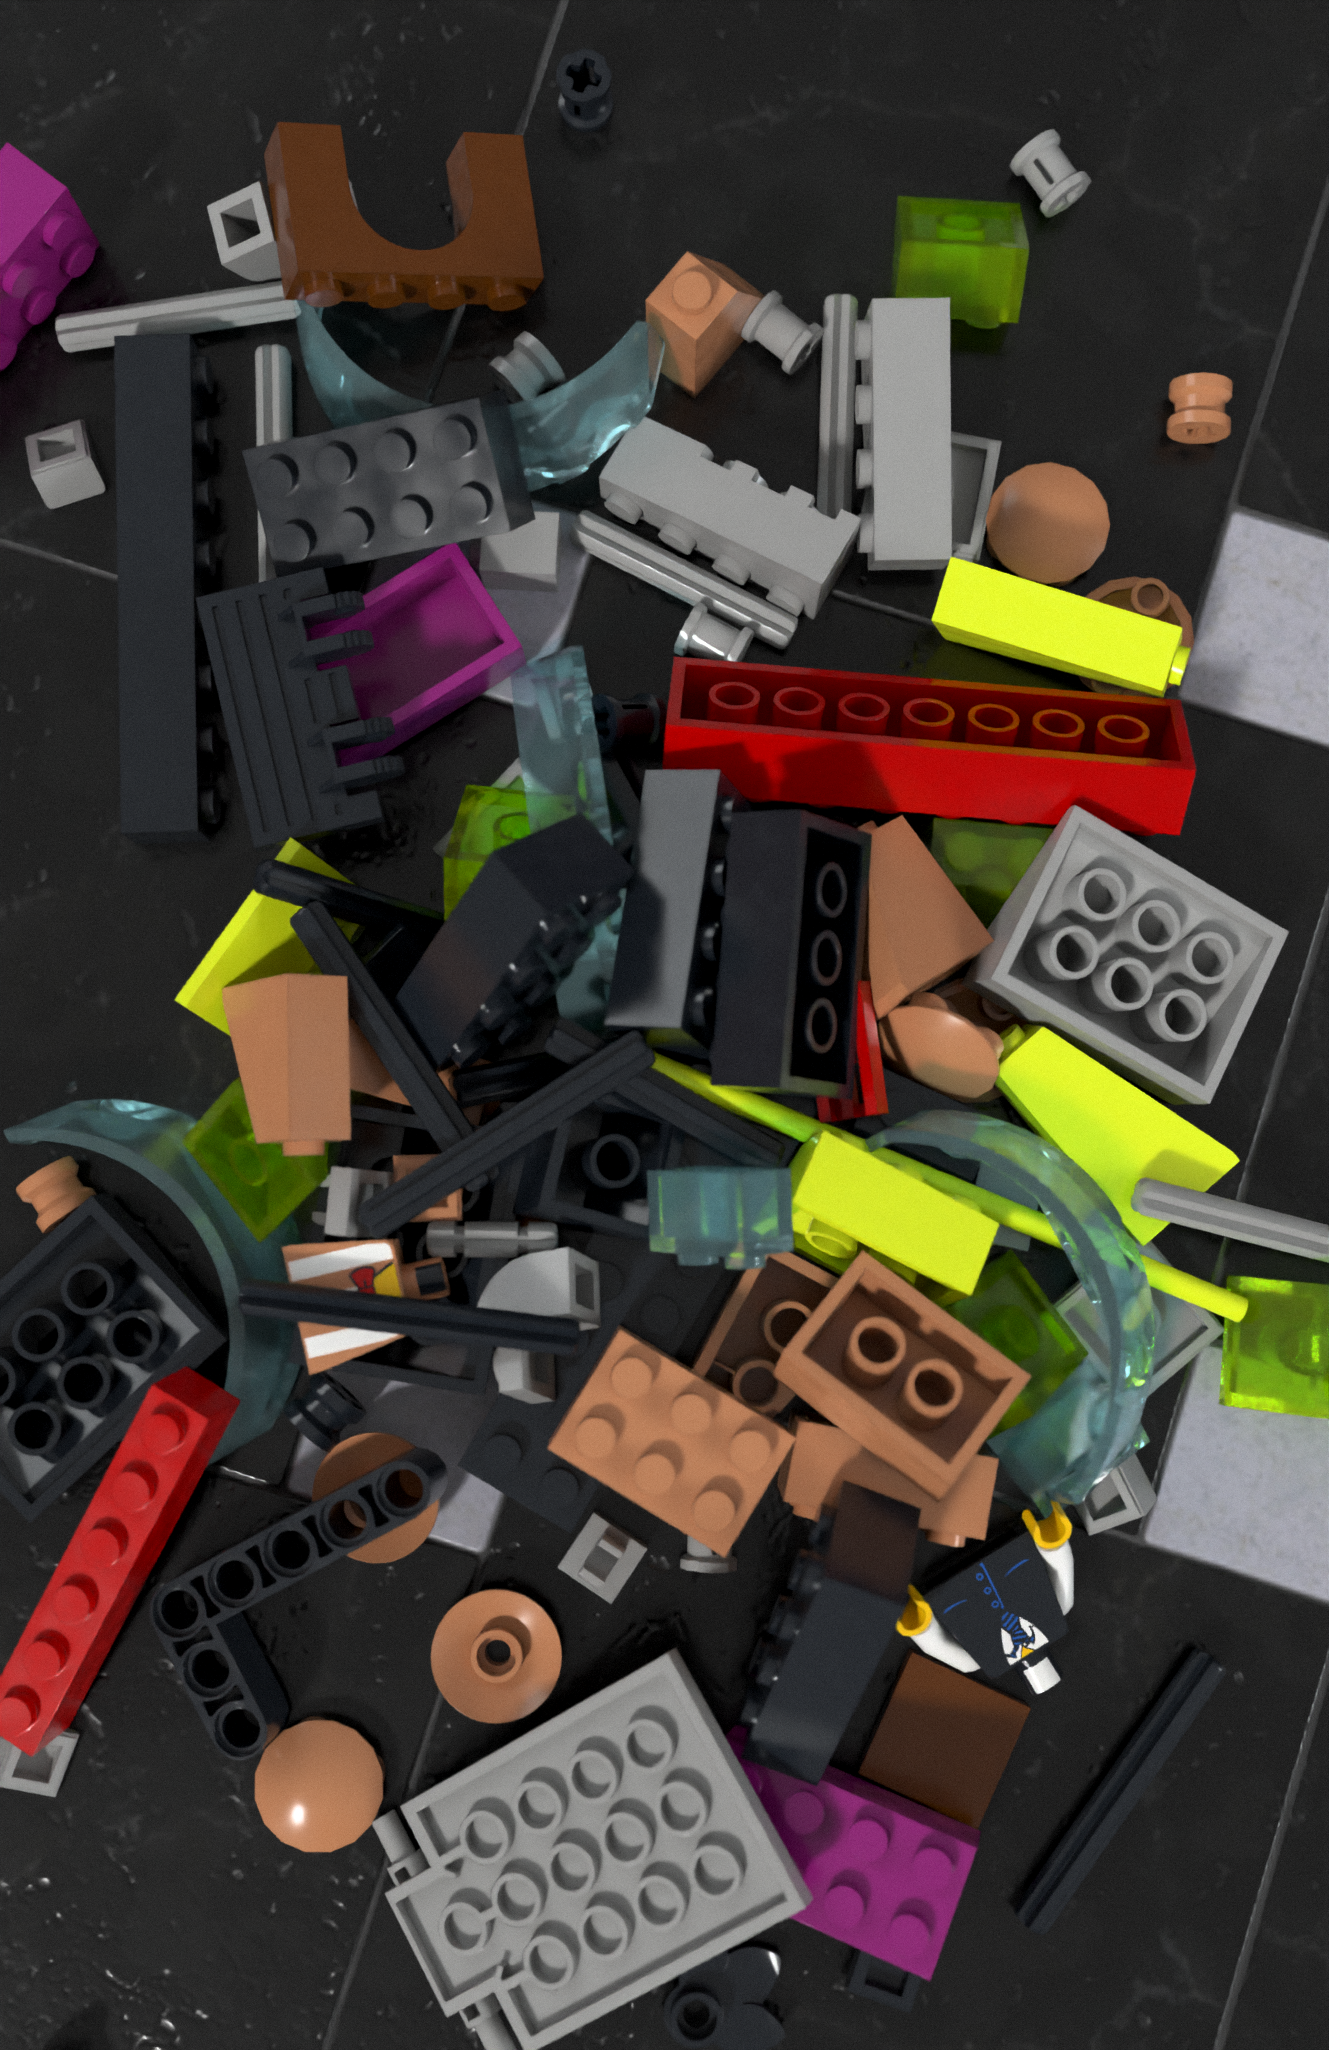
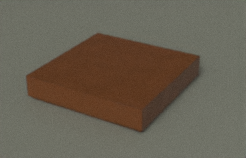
M909 1648L857 1764V1772L978 1830L1031 1707L1028 1703Z

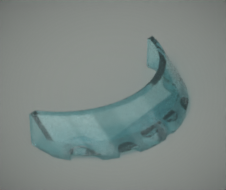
M293 300L299 342L308 377L318 400L335 427L436 405L408 397L375 380L357 366L339 348L321 322L323 307L310 306L305 300ZM636 321L624 337L605 356L564 385L529 400L509 404L529 492L555 482L563 484L588 470L591 462L614 445L630 427L635 429L651 409L664 355L665 341L650 323Z
M583 644L569 646L527 663L511 674L515 722L530 832L532 834L582 812L613 846ZM622 904L606 921L593 927L587 936L592 941L589 949L573 964L563 968L557 976L562 982L556 992L560 1018L567 1017L593 1033L612 1031L604 1023L623 913Z
M121 1099L75 1101L4 1130L3 1132L10 1143L31 1145L37 1141H51L87 1148L111 1157L149 1179L182 1210L202 1238L219 1275L228 1313L230 1342L229 1363L224 1390L241 1400L206 1467L271 1429L286 1405L284 1403L290 1394L300 1365L288 1363L295 1321L243 1315L239 1312V1292L246 1278L289 1282L282 1247L303 1244L293 1215L288 1208L283 1207L278 1201L276 1186L263 1169L236 1143L230 1141L213 1128L196 1120V1118L173 1109L139 1101Z
M923 1110L864 1140L870 1152L891 1142L931 1145L941 1148L943 1152L953 1158H974L1000 1171L1021 1185L1038 1200L1108 1333L1110 1386L1105 1393L1094 1401L1088 1413L1087 1427L1093 1445L1091 1455L1082 1467L1046 1489L1053 1502L1079 1504L1113 1469L1124 1453L1138 1425L1150 1388L1155 1356V1320L1151 1290L1135 1241L1126 1232L1121 1215L1105 1192L1075 1161L1055 1146L1023 1128L985 1115L950 1110Z

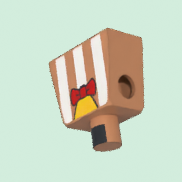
M399 1238L310 1243L282 1247L290 1283L422 1300H431L450 1295L447 1272L442 1256L405 1264ZM298 1322L309 1374L322 1372L405 1336Z

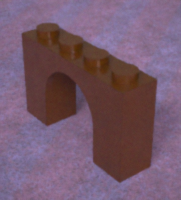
M293 122L276 123L265 150L264 158L284 300H305L308 305L314 307H329L341 301L368 302L371 307L381 309L396 307L402 303H429L431 308L438 310L454 309L463 304H487L492 310L509 311L525 305L544 279L523 135L462 133L446 162L455 224L454 240L436 249L414 250L398 246L381 237L365 222L358 212L349 187L341 125Z

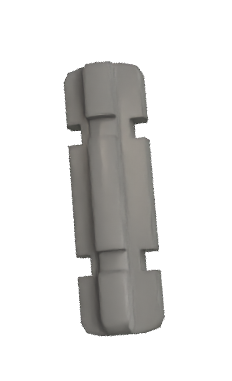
M433 1221L429 1223L426 1235L428 1255L432 1257H457V1252H464V1257L519 1258L520 1253L531 1254L558 1249V1229L556 1224L552 1222H528V1227H521L520 1222L465 1221L464 1226H458L457 1221Z

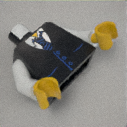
M1053 1498L1050 1500L1053 1510L1050 1516L1044 1520L1036 1521L1029 1509L1022 1512V1519L1030 1533L1019 1522H1016L917 1585L913 1586L910 1584L908 1591L910 1599L896 1626L898 1632L904 1636H910L925 1653L963 1672L976 1671L981 1668L990 1679H994L1014 1667L1030 1695L1042 1693L1057 1684L1062 1679L1063 1672L1047 1646L1063 1637L1069 1631L1064 1615L1069 1612L1074 1604V1559L1068 1541L1072 1532V1525L1057 1499Z

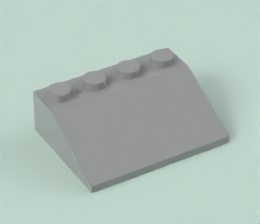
M1073 805L1068 808L989 926L987 931L994 941L973 959L961 985L1031 1025L1044 1026L1098 1063L1172 1105L1210 1104L1289 931L1077 805Z

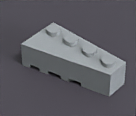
M872 298L865 319L856 320L855 359L860 360L861 385L856 387L855 417L856 424H863L864 449L857 450L856 485L857 489H865L866 514H858V517L862 519L857 533L858 553L868 554V570L944 569L949 563L950 557H952L950 298Z
M637 413L599 476L601 498L606 500L604 503L605 507L615 516L628 523L636 524L639 519L659 530V538L677 552L690 555L693 550L714 562L712 568L715 572L729 582L744 586L747 581L768 593L766 599L769 603L796 617L801 612L814 620L851 558L862 518L841 509L834 520L820 513L813 506L815 502L813 495L792 485L787 492L779 494L768 488L766 481L759 475L758 469L737 459L736 461L727 460L723 466L712 462L714 455L707 445Z

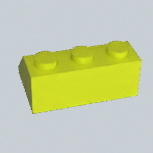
M291 837L275 858V860L353 884ZM253 889L174 1000L231 1036L222 1002V988L286 973L323 975L290 925V918L302 907L257 894ZM333 917L351 945L366 929L365 926Z
M823 1130L801 1146L756 1216L752 1229L842 1276L863 1250L938 1307L943 1308L972 1295L1000 1223L981 1214V1207L973 1200L958 1194H943L923 1183L922 1175L913 1168L900 1163H885L866 1153L865 1146L858 1139L842 1132H827Z

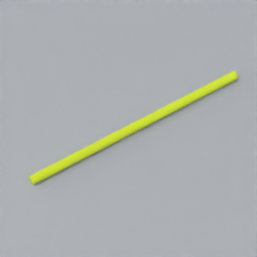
M654 1052L656 1061L652 1066L653 1068L731 1113L804 1143L823 1130L848 1134L863 1143L866 1153L885 1163H900L913 1168L922 1175L923 1183L941 1193L958 1194L973 1200L981 1207V1214L1001 1225L1235 1322H1240L1246 1314L1248 1299L837 1127L827 1123H820L819 1120L750 1091L710 1085L711 1075Z

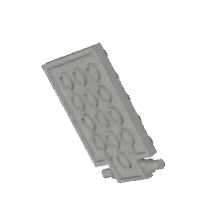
M677 1648L672 1649L401 1805L400 1808L421 1848L415 1850L395 1809L372 1822L392 1865L387 1867V1870L395 1886L384 1894L446 2017L459 2011L467 2029L475 2027L486 2050H517L498 2014V2011L502 2008L523 2050H538L806 1908L813 1899Z

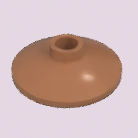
M377 1431L360 1433L345 1439L336 1445L321 1462L314 1478L312 1501L404 1451L416 1448V1446L400 1436ZM401 1469L399 1481L403 1490L412 1497L421 1498L423 1495L421 1479L416 1473ZM440 1498L416 1518L347 1554V1556L366 1563H387L409 1555L431 1533L438 1517ZM345 1500L344 1512L347 1519L355 1526L365 1528L366 1515L362 1507L352 1500Z
M508 1589L481 1590L458 1601L441 1620L431 1647L432 1672L443 1697L463 1715L485 1723L512 1722L535 1711L553 1691L562 1664L561 1640L550 1615L532 1598ZM493 1640H502L508 1644L511 1655L505 1661L496 1662L488 1656L487 1645Z

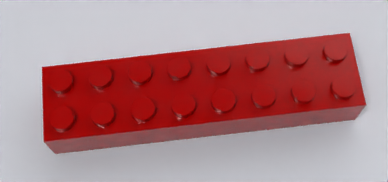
M675 656L673 659L665 728L663 770H721L748 801L764 803L774 800L808 803L817 808H831L834 806L867 808L884 814H893L900 811L936 814L945 819H960L963 817L994 819L1012 825H1022L1028 822L1058 825L1068 808L1077 805L1117 830L1129 831L1140 836L1155 834L1180 836L1196 774L1195 761L1181 700Z

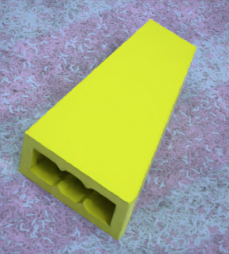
M950 557L931 620L945 640L1159 698H1164L1168 683L1180 686L1191 652V648L1180 645L1183 634L1182 627L954 557Z
M1014 1024L999 1034L1003 1041L1004 1049L998 1060L1000 1073L994 1085L1124 1239L1144 1247L1171 1223L1141 1215L1132 1209L1131 1197L1134 1193L1135 1184L1139 1179L1146 1177L1204 1193L1240 1161L1230 1149L1044 1026L1025 1024L1020 1028L1018 1024Z

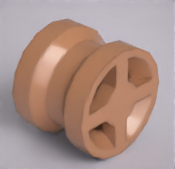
M1190 373L1173 379L1169 384V399L1174 404V413L1167 420L1168 437L1175 441L1190 444L1212 443L1227 438L1231 432V419L1225 413V405L1232 398V380L1215 373Z
M73 1156L61 1158L43 1167L25 1179L16 1188V1192L21 1200L32 1203L37 1211L38 1218L36 1224L43 1234L52 1232L91 1195H97L93 1188L83 1186L77 1177L79 1166Z

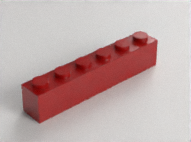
M187 1366L151 1385L0 1676V1737L31 1757L70 1726L241 1402L240 1399Z

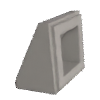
M84 419L25 438L30 474L48 508L55 509L102 494L105 491L104 478Z
M1129 1443L1115 1447L1062 1474L1060 1477L1089 1536L1145 1516L1157 1501L1156 1494Z
M67 1728L33 1757L0 1737V1787L56 1797L79 1738V1733L76 1730Z

